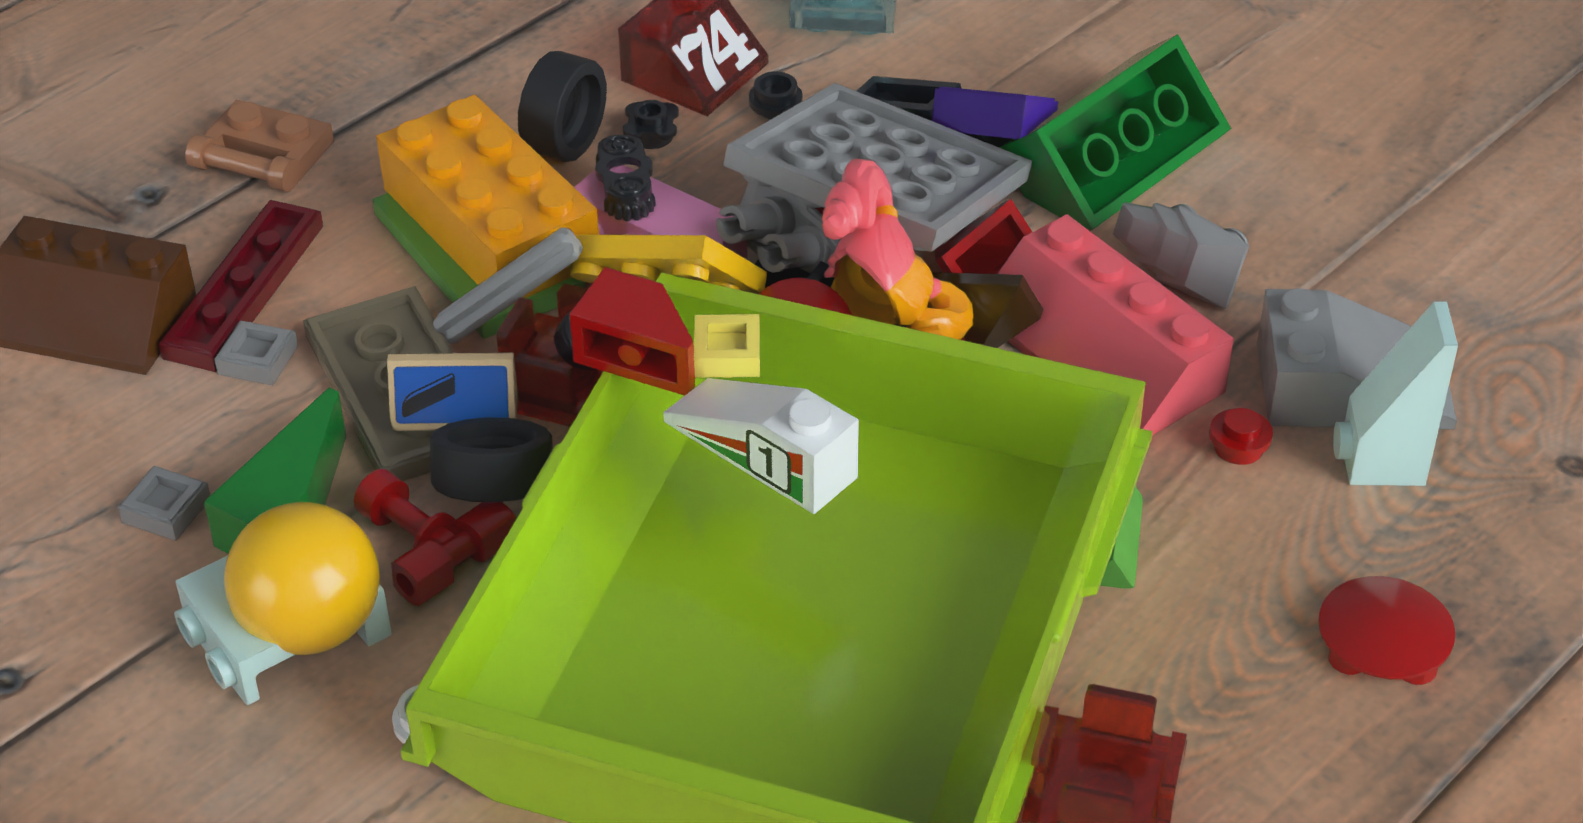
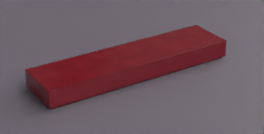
M269 200L160 341L159 347L162 359L216 372L215 357L239 321L252 323L323 228L321 211Z

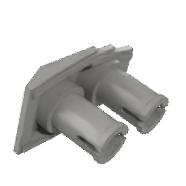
M748 182L740 206H725L719 212L724 217H734L717 218L716 220L719 236L725 242L733 244L747 240V246L758 255L761 265L772 273L781 272L785 269L800 268L811 274L820 261L828 264L827 260L835 252L840 242V239L833 240L825 237L822 228L823 215L815 207L800 204L794 199V195L773 186H758Z
M1125 202L1122 203L1113 232L1117 239L1137 255L1135 261L1156 274L1155 280L1189 296L1223 309L1228 308L1249 250L1247 238L1238 229H1223L1198 215L1192 207L1185 204H1178L1170 208L1159 203H1154L1153 207Z

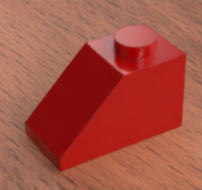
M604 267L569 314L573 361L685 396L695 388L693 339L664 285Z

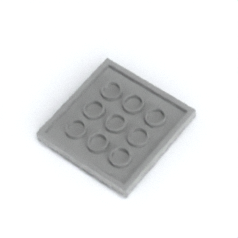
M834 83L729 143L723 166L743 174L744 179L752 184L773 186L794 195V199L800 204L815 208H825L824 204L828 193L839 181L841 182L842 174L850 160L868 159L874 161L884 171L892 188L893 207L898 211V220L910 238L913 249L932 252L1027 182L1032 160Z

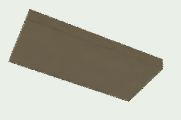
M416 286L303 320L305 335L332 388L339 391L341 406L374 470L387 469L402 481L431 472L430 437L434 431L392 430L389 411L388 354L454 353L443 333L435 331L433 326L434 317Z

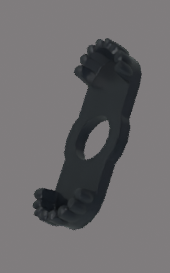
M627 134L613 135L602 139L597 146L598 153L596 154L595 171L598 180L603 182L606 197L604 200V211H608L609 216L614 215L616 220L623 218L626 222L632 218L638 221L641 216L647 217L648 212L654 211L653 207L656 206V200L652 193L650 180L653 173V162L646 156L642 141L635 136ZM625 164L639 167L637 170L629 173L610 171L615 166Z

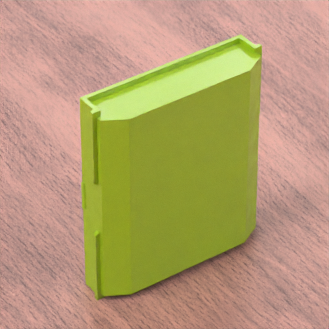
M661 272L656 282L664 285L693 339V347L695 315L759 314L760 377L711 378L808 389L859 419L858 478L819 511L812 514L665 423L663 412L684 397V395L603 371L563 441L555 445L522 501L523 509L406 706L410 735L400 750L402 760L426 767L432 762L495 802L570 823H1016L1049 731L1050 720L1043 715L1045 705L1083 599L1098 593L1152 440L1153 431L1140 428L1146 382ZM695 378V387L707 378Z

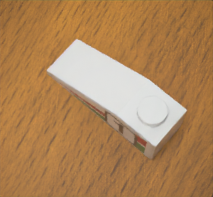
M707 378L663 412L665 423L812 514L819 511L858 478L859 419L808 389Z

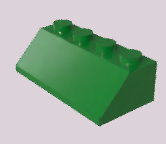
M1177 34L1138 52L1060 105L1056 112L1027 136L1020 139H1011L999 148L1032 160L1027 182L1019 187L1025 198L1058 217L1068 214L1091 231L1121 210L1122 203L1132 202L1232 128Z

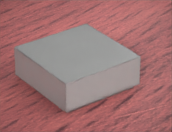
M240 320L215 357L218 375L273 386L298 347L295 331Z
M153 466L118 506L121 521L124 524L176 541L204 508V501L210 496L208 483Z

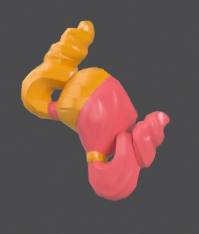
M868 159L850 160L842 174L841 182L839 181L832 187L824 204L825 209L822 216L824 235L833 240L841 239L835 252L827 260L829 267L825 271L824 277H835L831 288L844 299L852 316L892 325H904L906 328L961 340L972 327V319L974 318L972 303L966 293L951 282L934 278L930 268L923 259L914 254L913 244L898 220V211L893 207L892 188L884 171L874 161Z

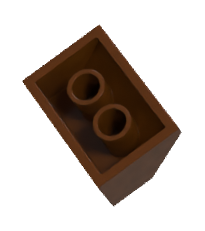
M23 216L0 246V347L147 375L161 354L160 341L196 296L186 245L43 218Z

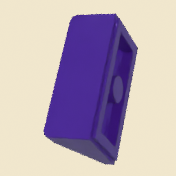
M939 86V89H935L932 121L961 133L1020 139L1027 136L1056 112L1058 101H1055V98Z

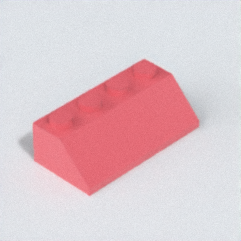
M1068 214L1024 236L998 272V274L1023 275L1043 307L1040 320L1008 342L1025 355L1145 381L1140 428L1153 431L1152 435L1226 392L1234 338Z

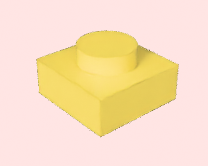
M759 314L695 315V378L760 377Z

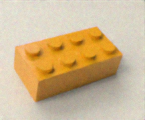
M475 94L453 101L448 106L417 119L406 121L398 127L376 135L384 190L393 197L477 285L560 228H569L574 235H599L597 208ZM568 267L564 268L515 303L571 278V269Z

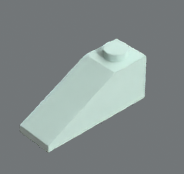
M1434 301L1350 395L1345 422L1335 423L1333 434L1334 455L1336 459L1345 460L1349 485L1426 486L1458 348L1447 302Z

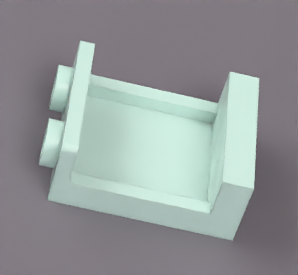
M227 555L176 580L182 608L175 611L174 616L189 646L193 648L201 644L205 649L208 667L218 685L223 690L232 686L248 706L260 700L256 676L260 672L295 654L284 651L277 644L253 636L236 621L228 605L224 587ZM380 584L374 608L366 622L357 632L368 647L392 635L385 592Z

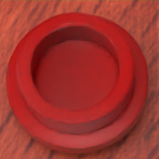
M1234 408L1224 410L1212 419L1209 437L1214 445L1216 454L1221 459L1232 464L1246 465L1259 460L1263 453L1269 449L1272 443L1273 428L1270 422L1261 414L1248 408Z

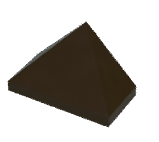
M932 272L934 278L951 282L965 292L972 303L973 325L965 334V341L998 348L1041 318L1043 307L1023 275Z

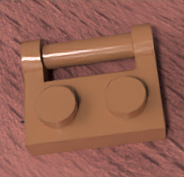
M236 99L204 135L195 134L191 137L186 147L185 160L189 166L208 170L211 167H216L268 181L271 188L290 192L334 142L331 123L307 118L302 115Z

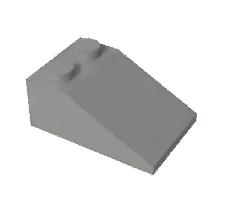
M1301 288L1265 289L1257 347L1267 418L1272 426L1335 427L1336 422H1345L1350 395L1412 326L1328 290H1306ZM1449 386L1439 429L1455 430L1457 419Z

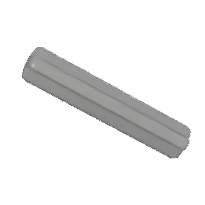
M569 228L558 229L439 312L437 318L433 321L435 331L443 333L449 344L457 343L576 261L583 250L580 240L575 237Z

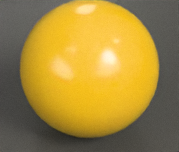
M295 502L279 505L254 518L245 526L234 541L226 560L224 572L227 602L240 626L253 636L277 644L284 651L295 655L325 652L350 639L370 616L378 596L380 583L379 564L376 553L368 536L360 526L339 510L312 502Z

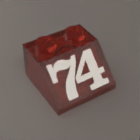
M652 0L618 28L621 81L707 117L769 64L768 53L729 0Z

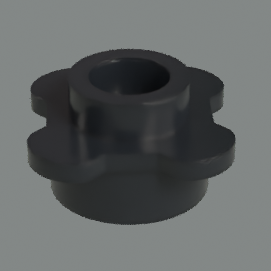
M657 100L633 102L626 106L625 115L629 119L623 125V134L639 138L643 143L644 149L662 148L668 145L677 134V126L673 124V121L679 116V108L675 104L669 102L662 103Z

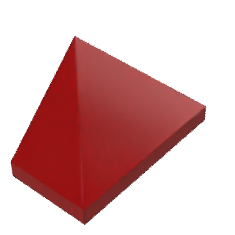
M1009 199L977 218L945 244L935 249V261L943 273L998 274L1021 239L1032 233V230L1012 199Z

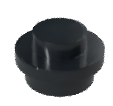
M772 71L758 76L749 92L750 108L758 115L770 120L803 101V94L797 86L796 79L785 72Z

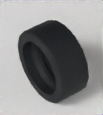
M550 51L540 58L529 73L521 93L518 108L519 136L540 155L563 162L576 161L590 147L603 119L607 94V82L603 68L594 60L563 51Z
M486 417L448 423L436 429L430 437L431 484L437 492L447 497L469 502L496 503L524 499L553 450L552 434L542 425L515 418Z

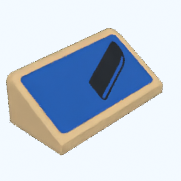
M514 353L388 354L389 411L392 430L435 431L448 423L465 419L486 417L517 419L518 389Z

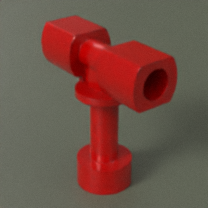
M378 469L368 474L357 487L353 500L354 508L377 526H384L394 522L415 538L413 548L391 562L394 588L405 600L413 605H422L454 583L453 568L468 557L484 562L495 555L516 521L515 514L503 502H482L458 519H454V517L446 512L436 513L430 517L408 501L410 490L404 481L387 469Z

